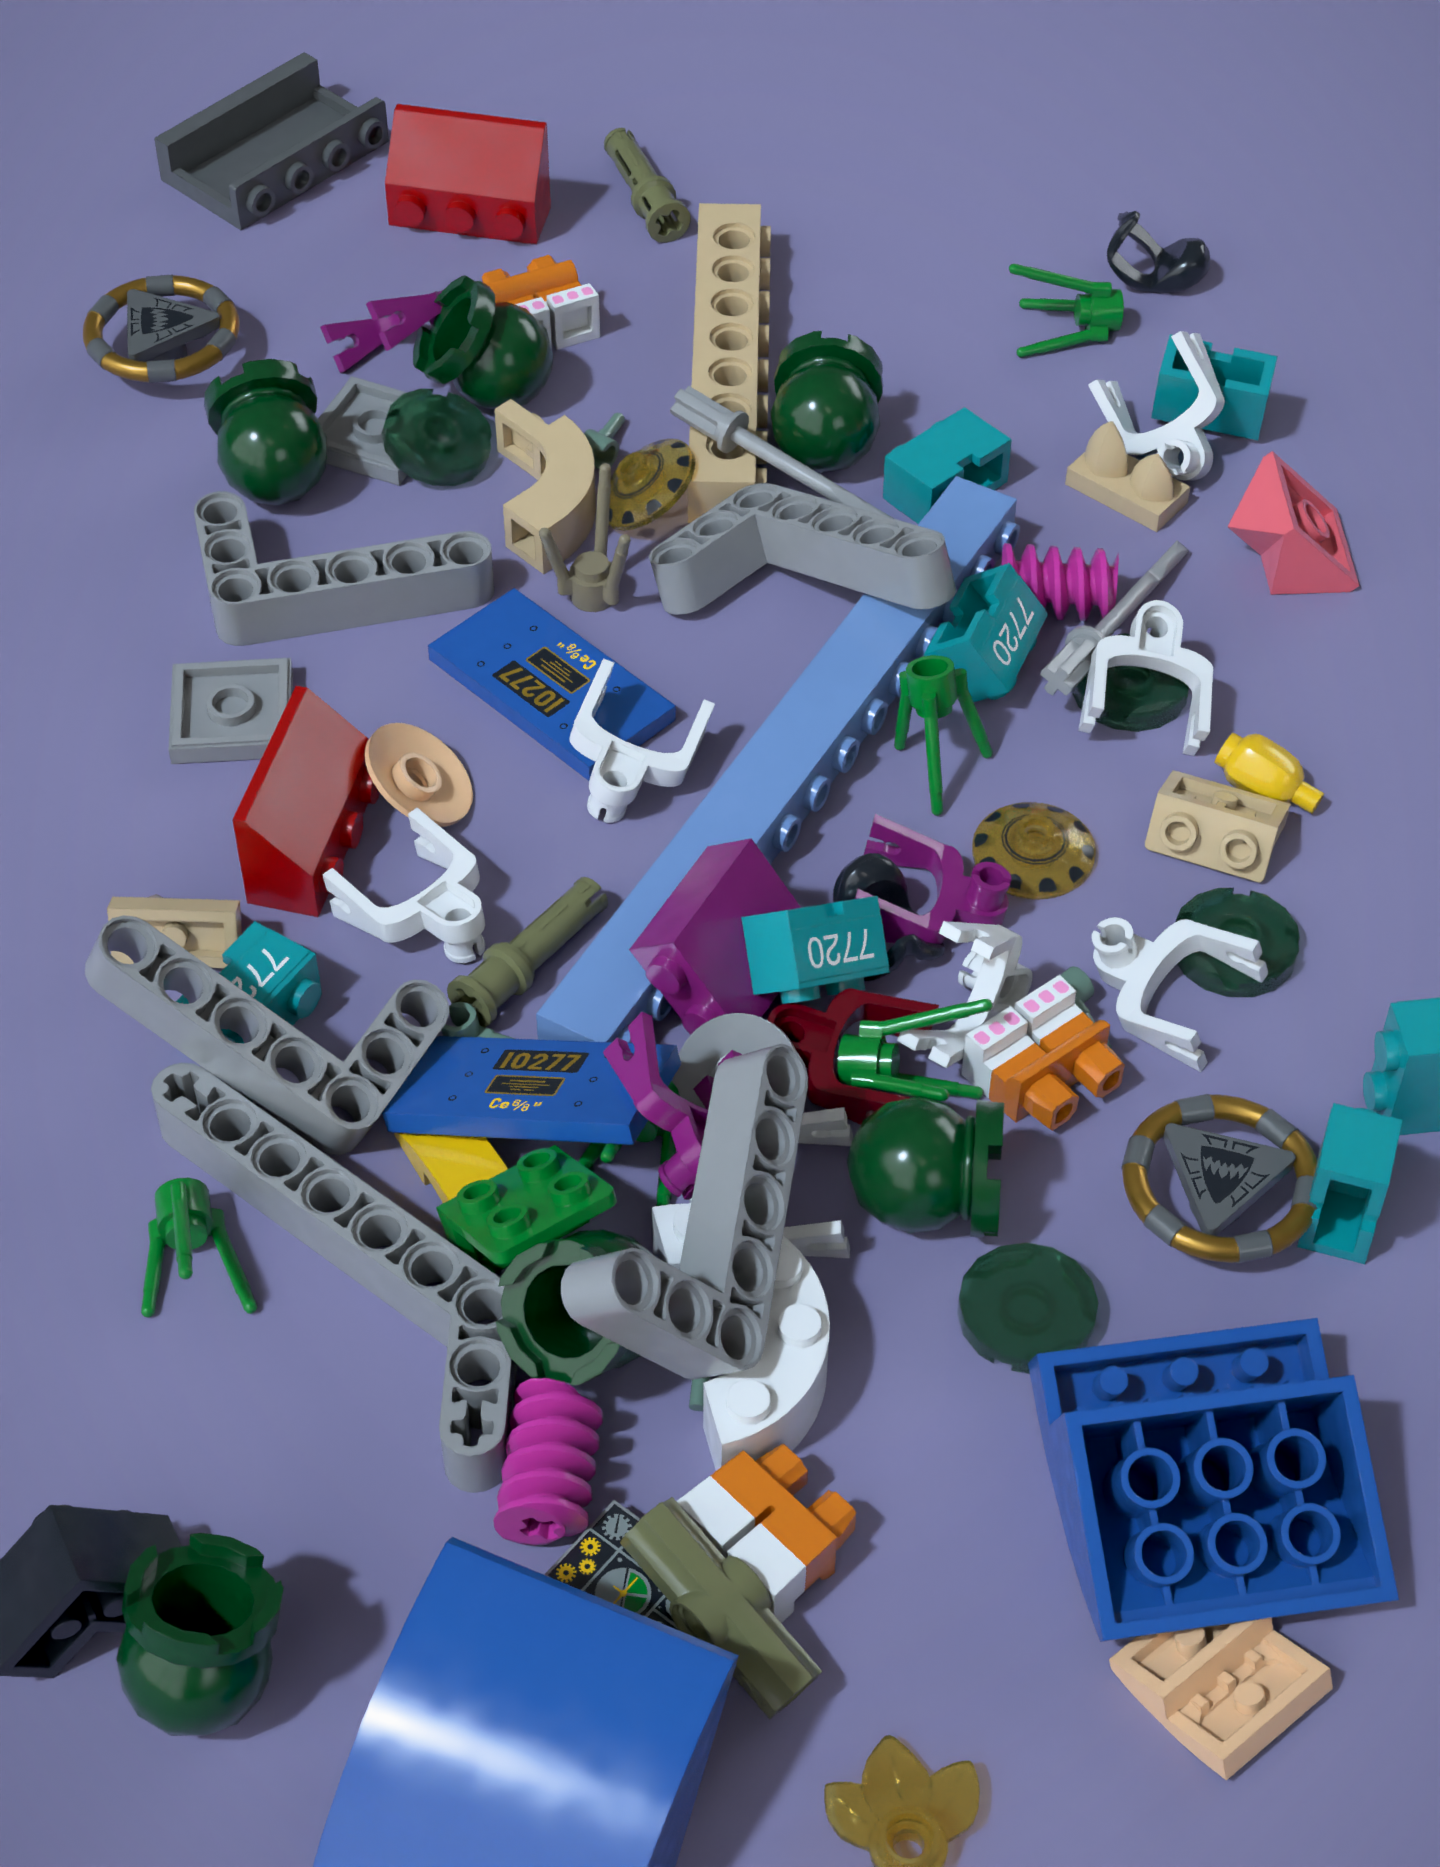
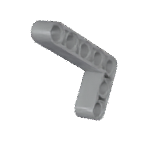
M770 483L753 484L738 490L660 543L649 555L663 608L666 612L676 615L692 613L705 607L766 563L914 609H931L941 606L950 601L956 592L947 546L942 533Z
M217 491L206 494L194 506V517L215 629L219 639L226 644L246 646L472 609L486 604L494 595L491 543L488 538L480 533L460 531L257 564L246 506L241 497L235 493Z
M123 915L112 918L104 924L85 963V976L89 985L98 994L314 1147L333 1155L351 1152L359 1145L446 1024L449 1016V1003L445 994L436 985L425 980L404 982L397 988L343 1062L149 923L137 917ZM110 951H118L128 955L134 964H124L117 961L110 954ZM165 990H173L183 994L188 999L189 1004L178 1003L172 1000ZM402 1013L413 1016L420 1023L421 1027L410 1024L403 1017ZM221 1029H229L238 1033L243 1038L244 1044L228 1040L223 1035ZM367 1059L381 1063L386 1068L388 1074H382L374 1070L369 1065ZM276 1068H285L291 1071L298 1078L299 1083H291L285 1080ZM331 1106L346 1110L352 1116L355 1123L340 1119L334 1113Z
M785 1044L770 1046L726 1059L718 1066L714 1076L679 1269L637 1248H629L573 1262L565 1270L562 1277L561 1296L568 1314L578 1324L691 1380L753 1368L760 1361L765 1345L808 1088V1075L805 1064L800 1055L791 1046Z

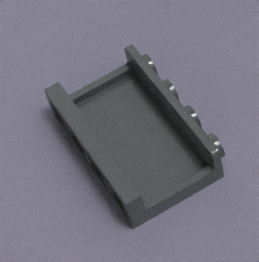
M303 52L154 138L161 180L234 227L243 230L389 142L386 104L383 100L375 97L360 107L346 101L320 85L318 60Z

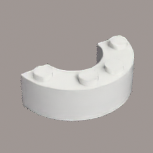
M691 1203L652 1207L653 1255L677 1269L680 1267ZM784 1236L782 1238L765 1345L760 1361L753 1368L727 1373L703 1383V1428L716 1471L743 1450L755 1461L781 1444H785L793 1451L810 1430L823 1402L827 1378L830 1329L828 1305L822 1285L812 1266L803 1254Z

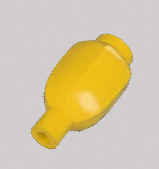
M1233 732L1221 747L1214 761L1216 765L1224 769L1225 778L1233 787L1282 802H1292L1311 814L1316 810L1325 794L1304 781L1303 767L1296 757L1282 746L1257 733L1248 734L1243 738Z

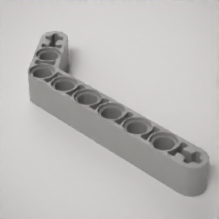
M177 1063L161 1070L153 1079L151 1092L162 1138L170 1147L447 1347L439 1421L445 1475L452 1485L466 1492H484L497 1486L502 1480V1465L507 1458L506 1440L511 1433L510 1415L514 1409L517 1364L509 1357L497 1332L496 1321L503 1319L501 1298L504 1286L498 1287L500 1277L206 1069L193 1063ZM338 1210L335 1212L327 1213L328 1211ZM381 1246H390L384 1249H375ZM433 1282L443 1283V1284H441V1285H437V1286H433V1287H432V1286H425L426 1284L433 1283ZM485 1319L496 1320L494 1323L486 1325L477 1324L478 1321ZM476 1380L492 1381L484 1386L468 1385ZM471 1428L482 1429L483 1435H480L477 1446H471Z

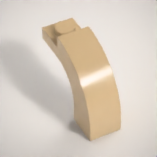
M510 399L495 408L497 451L538 481L503 504L505 545L509 550L544 575L553 568L539 536L541 528H548L563 561L569 558L582 545L592 529L596 513L594 455L587 437L566 415L548 425L540 416L530 413Z

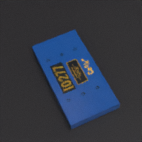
M515 588L428 645L430 661L588 781L596 761L578 752L571 745L569 738L574 721L603 658L614 662V666L606 684L607 689L603 701L593 717L600 727L626 742L640 746L676 720V705Z
M436 1036L382 1112L387 1131L393 1133L633 1145L648 1119L636 1109L633 1099L603 1054V1051L612 1042ZM628 1043L629 1049L634 1055L633 1043ZM656 1044L659 1075L668 1087L681 1066L677 1045Z

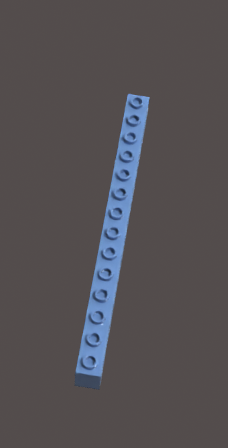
M958 476L952 480L918 524V526L943 534L956 587L955 595L965 577L994 568V565L1002 556L1004 543H1010L1012 549H1014L1020 533V526L1014 523L1016 498ZM865 593L536 1013L538 1040L613 1042L616 1038L627 1041V1043H632L628 1025L641 1012L651 1015L653 1021H662L667 1016L672 1006L661 991L649 982L645 970L630 952L631 946L707 846L752 838L770 865L780 851L788 852L792 848L799 835L801 823L810 811L818 812L822 808L828 797L833 780L839 772L847 773L851 769L858 755L860 744L868 734L875 735L880 730L889 705L896 696L900 698L899 673L906 671V667L911 661L924 656L940 623L947 621L952 623L955 616L950 611L949 606L955 595L950 601L941 606L931 609H914Z

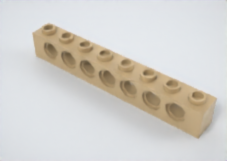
M699 203L691 387L734 413L737 411L747 413L749 416L747 431L767 442V431H756V429L767 428L768 395H757V392H768L769 359H758V357H769V325H759V323H769L770 291L759 290H770V258L760 257H770L771 226H761V204ZM690 426V459L687 481L688 523L693 522L738 490L753 484L767 483V468H756V464H767L766 461L739 445L729 453H723L717 448L715 440Z

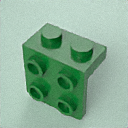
M553 1145L549 1148L533 1150L523 1155L518 1160L517 1165L489 1180H478L464 1186L457 1193L456 1197L437 1206L436 1209L448 1241L495 1274L508 1267L517 1255L531 1247L548 1240L560 1239L589 1223L591 1218L612 1208L617 1203V1198L612 1185L559 1147Z

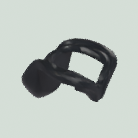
M1126 211L1119 213L1117 218L1119 228L1115 231L1109 242L1107 260L1113 272L1126 285L1143 292L1172 293L1194 286L1208 273L1210 268V252L1202 239L1184 238L1165 248H1161L1150 234L1137 223L1140 218L1139 212ZM1127 236L1139 243L1150 254L1154 261V271L1152 273L1144 274L1139 272L1119 254L1117 250Z
M868 853L855 858L843 868L836 879L833 889V902L855 899L857 889H860L917 914L910 907L904 875L892 860L882 854ZM915 934L904 936L898 939L887 952L889 973L864 977V981H873L890 974L901 964L907 955H913L918 960L937 959L944 955V943L934 944L926 942Z

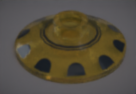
M678 439L659 440L627 455L619 463L617 469L611 475L609 526L611 528L627 531L643 527L665 514L681 498L692 480L696 464L694 453L686 443Z
M1036 802L1015 803L990 813L978 825L972 842V856L975 865L981 862H993L1003 866L1011 875V884L1006 893L1026 899H1050L1075 890L1089 877L1096 855L1093 837L1088 828L1077 817L1059 807Z

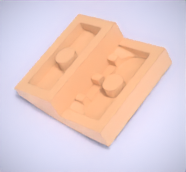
M1272 1618L1135 1637L1109 1659L1111 1670L1133 1696L1183 1746L1226 1781L1333 1689L1330 1668L1273 1630Z

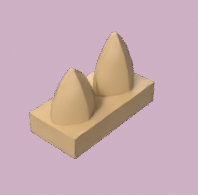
M1113 421L1105 423L1095 430L1088 441L1085 452L1067 467L1065 485L1155 532H1158L1188 503L1190 486L1171 476L1167 465L1159 454H1153L1141 460L1128 455L1124 441Z
M158 894L149 897L112 896L107 907L108 921L123 915L134 916L144 920L211 968H225L227 966L223 962L222 954L242 934L240 900L163 898ZM111 951V955L117 961L124 964H134L128 955L118 951Z

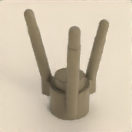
M603 463L599 471L594 551H587L578 555L570 566V571H568L548 528H541L539 531L544 550L557 577L558 594L563 596L570 595L572 604L585 612L603 611L611 605L619 603V584L631 541L629 535H621L612 563L608 560L607 544L611 466L607 463Z

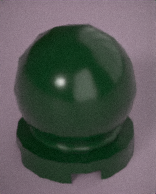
M461 276L452 281L434 301L442 306V311L436 316L430 330L424 326H421L418 330L413 348L414 367L424 372L425 376L435 383L446 384L452 380L457 391L474 405L495 410V408L510 399L520 406L529 403L538 396L552 371L553 353L547 329L526 308L509 302H495L494 292L485 283L474 281L468 276Z
M813 331L795 338L781 351L774 374L776 399L770 414L774 438L781 451L817 473H827L850 468L870 451L880 427L878 403L883 394V365L873 347L857 336L848 334V341L838 338H821L822 331Z
M264 359L243 363L244 373L231 377L224 383H222L220 376L213 379L205 391L204 407L208 424L215 434L218 435L217 463L228 484L249 500L270 506L300 500L319 482L326 469L327 436L315 416L318 398L312 378H306L299 374L297 364L291 361Z
M921 1097L888 1102L863 1120L852 1140L847 1158L850 1180L859 1205L880 1223L911 1234L940 1230L961 1215L964 1221H968L971 1218L970 1237L998 1236L1001 1180L987 1179L988 1159L1001 1160L1004 1103L977 1100L976 1119L974 1116L969 1115L966 1117V1120L947 1104Z
M600 1229L577 1231L565 1239L548 1240L517 1255L500 1277L498 1287L504 1286L501 1298L503 1319L497 1320L496 1326L509 1357L530 1377H546L570 1383V1385H580L613 1368H620L641 1357V1355L597 1334L572 1319L563 1304L561 1280L565 1270L573 1262L629 1248L641 1249L653 1255L650 1251L631 1236Z
M194 1533L190 1534L188 1546L173 1547L157 1553V1547L154 1544L146 1548L130 1565L122 1605L126 1627L121 1637L116 1657L121 1687L137 1716L170 1736L211 1735L236 1725L256 1705L269 1681L273 1660L271 1638L277 1630L284 1588L281 1580L276 1583L274 1578L263 1568L264 1555L258 1549L232 1537Z

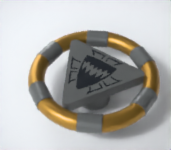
M173 274L146 276L145 278L122 284L100 297L88 311L85 318L83 342L88 355L103 370L116 376L140 382H170L199 374L222 361L236 343L240 320L234 302L220 288L196 278ZM175 295L191 297L204 302L211 310L164 297ZM125 305H127L129 359L118 355L103 339L102 334L104 326ZM219 329L204 348L188 356L187 342L204 338L212 331Z
M1209 1094L1174 1100V1102L1150 1114L1137 1127L1128 1140L1121 1169L1124 1189L1132 1209L1144 1226L1168 1246L1191 1256L1228 1263H1243L1272 1257V1255L1291 1246L1307 1231L1312 1224L1311 1217L1315 1209L1317 1210L1316 1205L1309 1202L1317 1164V1157L1312 1147L1299 1132L1298 1128L1273 1109H1269L1256 1102L1239 1097ZM1213 1119L1234 1121L1255 1128V1130L1279 1148L1183 1125ZM1162 1137L1188 1198L1189 1207L1197 1220L1201 1232L1189 1228L1184 1222L1159 1204L1151 1190L1148 1172L1155 1145ZM1294 1168L1297 1180L1291 1209L1281 1221L1267 1230L1231 1237L1217 1236L1228 1225L1239 1219L1245 1210Z

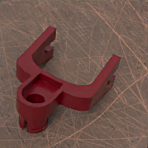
M849 988L835 996L826 1013L804 1005L787 1003L774 1008L769 1014L768 1021L779 1027L788 1036L803 1060L805 1067L808 1068V1099L813 1104L825 1109L844 1107L847 1119L861 1125L865 1118L886 1103L910 1099V1097L844 1085L838 1082L833 1069L835 1049L842 1035L852 1024L861 1020L885 1021L938 1009L939 1005ZM933 1025L916 1030H931Z

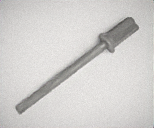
M690 386L685 390L680 388L674 396L676 402L671 407L670 413L715 440L717 448L723 453H729L739 445L831 501L892 518L747 431L749 424L747 413L743 411L734 413Z
M1177 540L1095 628L1085 625L1078 626L1067 635L1063 649L1041 671L1040 675L1048 681L1044 687L1047 693L1053 696L1059 690L1067 696L1089 673L1091 655L1098 642L1105 637L1111 636L1187 555L1189 549Z

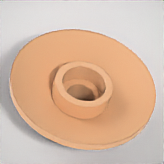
M405 723L383 725L371 735L365 747L366 767L378 791L395 809L408 817V813L415 808H419L440 827L454 825L468 813L473 800L470 778L458 757L440 739L419 727Z

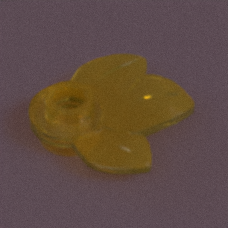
M886 1735L868 1757L862 1773L861 1784L832 1782L825 1785V1812L834 1832L843 1841L868 1851L874 1867H944L947 1860L948 1843L968 1831L974 1824L978 1813L980 1788L978 1776L971 1761L952 1763L929 1776L925 1767L905 1745L895 1737ZM910 1840L920 1846L922 1853L916 1858H904L899 1856L893 1847L900 1841Z

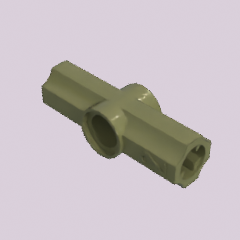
M673 1497L656 1505L624 1535L620 1544L671 1602L669 1610L677 1629L739 1655L733 1677L769 1719L787 1707L822 1673L818 1665L770 1611L772 1603L769 1593L757 1574L739 1558L733 1556L725 1558Z

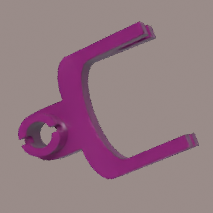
M435 291L425 295L370 301L366 303L372 319L321 326L320 328L327 344L341 341L347 336L352 338L354 342L353 348H347L333 356L339 372L346 371L382 343L385 350L388 351L428 321L432 326L436 316L442 311V306L434 302L442 291Z
M875 814L869 837L879 839L884 843L867 840L863 855L879 853L888 857L897 866L929 870L933 874L937 885L936 904L932 910L924 915L914 914L878 898L885 942L895 943L904 936L915 934L926 942L942 944L947 938L939 934L943 921L999 924L1002 926L1009 906L1006 892L1011 884V875L1006 868L993 862H981L974 866L971 877L964 876L963 860L957 849ZM891 842L897 844L898 846H890L886 843ZM857 889L855 899L872 897L873 895Z
M641 1012L628 1025L631 1042L635 1048L634 1055L630 1051L627 1041L616 1038L603 1051V1054L633 1099L636 1109L650 1122L671 1132L677 1152L659 1167V1176L671 1193L677 1197L683 1195L685 1200H690L693 1196L714 1077L706 1075L693 1088L705 1108L689 1102L670 1090L659 1075L653 1018L651 1015ZM731 1050V1051L718 1063V1066H719L724 1060L729 1059V1058H733V1057H736V1056H739V1055H742V1054L739 1053V1052H736V1051H734V1050Z

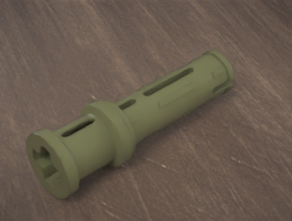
M622 127L609 132L604 140V149L614 161L626 184L630 187L632 191L631 205L637 215L646 219V229L651 238L657 242L668 243L682 237L688 230L691 215L685 204L676 200V191L670 180L656 174L629 129L627 133L625 128ZM671 211H673L674 215L677 218V221L674 219L673 215L671 214Z
M580 877L567 892L509 943L500 942L490 946L484 952L483 962L467 976L458 975L448 984L447 993L452 1004L465 1002L475 1008L480 1026L487 1027L497 1017V1009L512 995H522L532 987L535 976L534 971L598 913L603 912L607 908L608 898L605 893L600 894L593 902L589 899L601 889V886L593 879Z

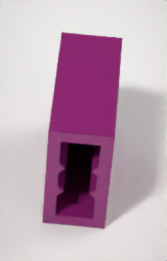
M752 838L707 846L629 950L645 970L649 982L661 991L682 1019V1024L686 1031L691 1035L701 1025L718 1016L732 1013L763 1016L779 992L753 995L741 917L801 907Z

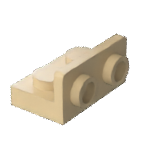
M1172 770L1157 793L1145 840V847L1150 851L1255 882H1262L1267 874L1274 845L1285 827L1291 804Z

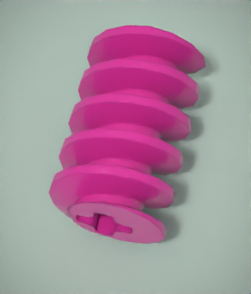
M1004 543L1001 565L1010 563L1044 608L1047 603H1052L1057 620L1064 619L1070 604L1076 605L1080 621H1087L1094 605L1099 606L1102 619L1115 606L1119 553L1113 565H1109L1105 550L1097 548L1090 563L1086 564L1081 548L1073 547L1067 562L1062 563L1058 547L1050 546L1043 562H1039L1033 544H1027L1021 559L1016 560L1011 544Z
M530 1378L520 1383L514 1392L515 1407L510 1415L511 1433L506 1440L507 1458L501 1470L503 1484L497 1495L499 1510L494 1516L493 1522L496 1532L503 1539L518 1544L537 1546L550 1544L562 1537L583 1533L588 1527L589 1517L583 1507H586L592 1500V1488L587 1481H590L596 1473L595 1460L591 1456L599 1449V1435L595 1430L603 1423V1412L594 1401L582 1397L574 1387L565 1382L550 1378Z

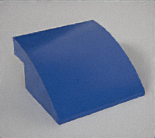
M1318 1318L1039 1353L1028 1363L1044 1450L1069 1551L1100 1642L1399 1600L1355 1376L1348 1375L1329 1378Z
M451 1537L442 1548L406 1619L363 1717L336 1790L313 1867H675L739 1655Z

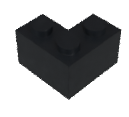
M49 1505L43 1512L37 1515L32 1525L0 1559V1676L54 1678L97 1631L123 1633L126 1622L122 1613V1605L130 1565L146 1548L156 1544L157 1553L169 1548L181 1547L169 1516L131 1512L129 1510L116 1511L73 1507L71 1505Z

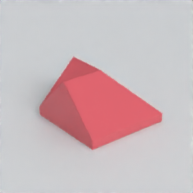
M1273 451L1264 456L1227 527L1261 556L1271 595L1351 592L1359 587L1337 508Z

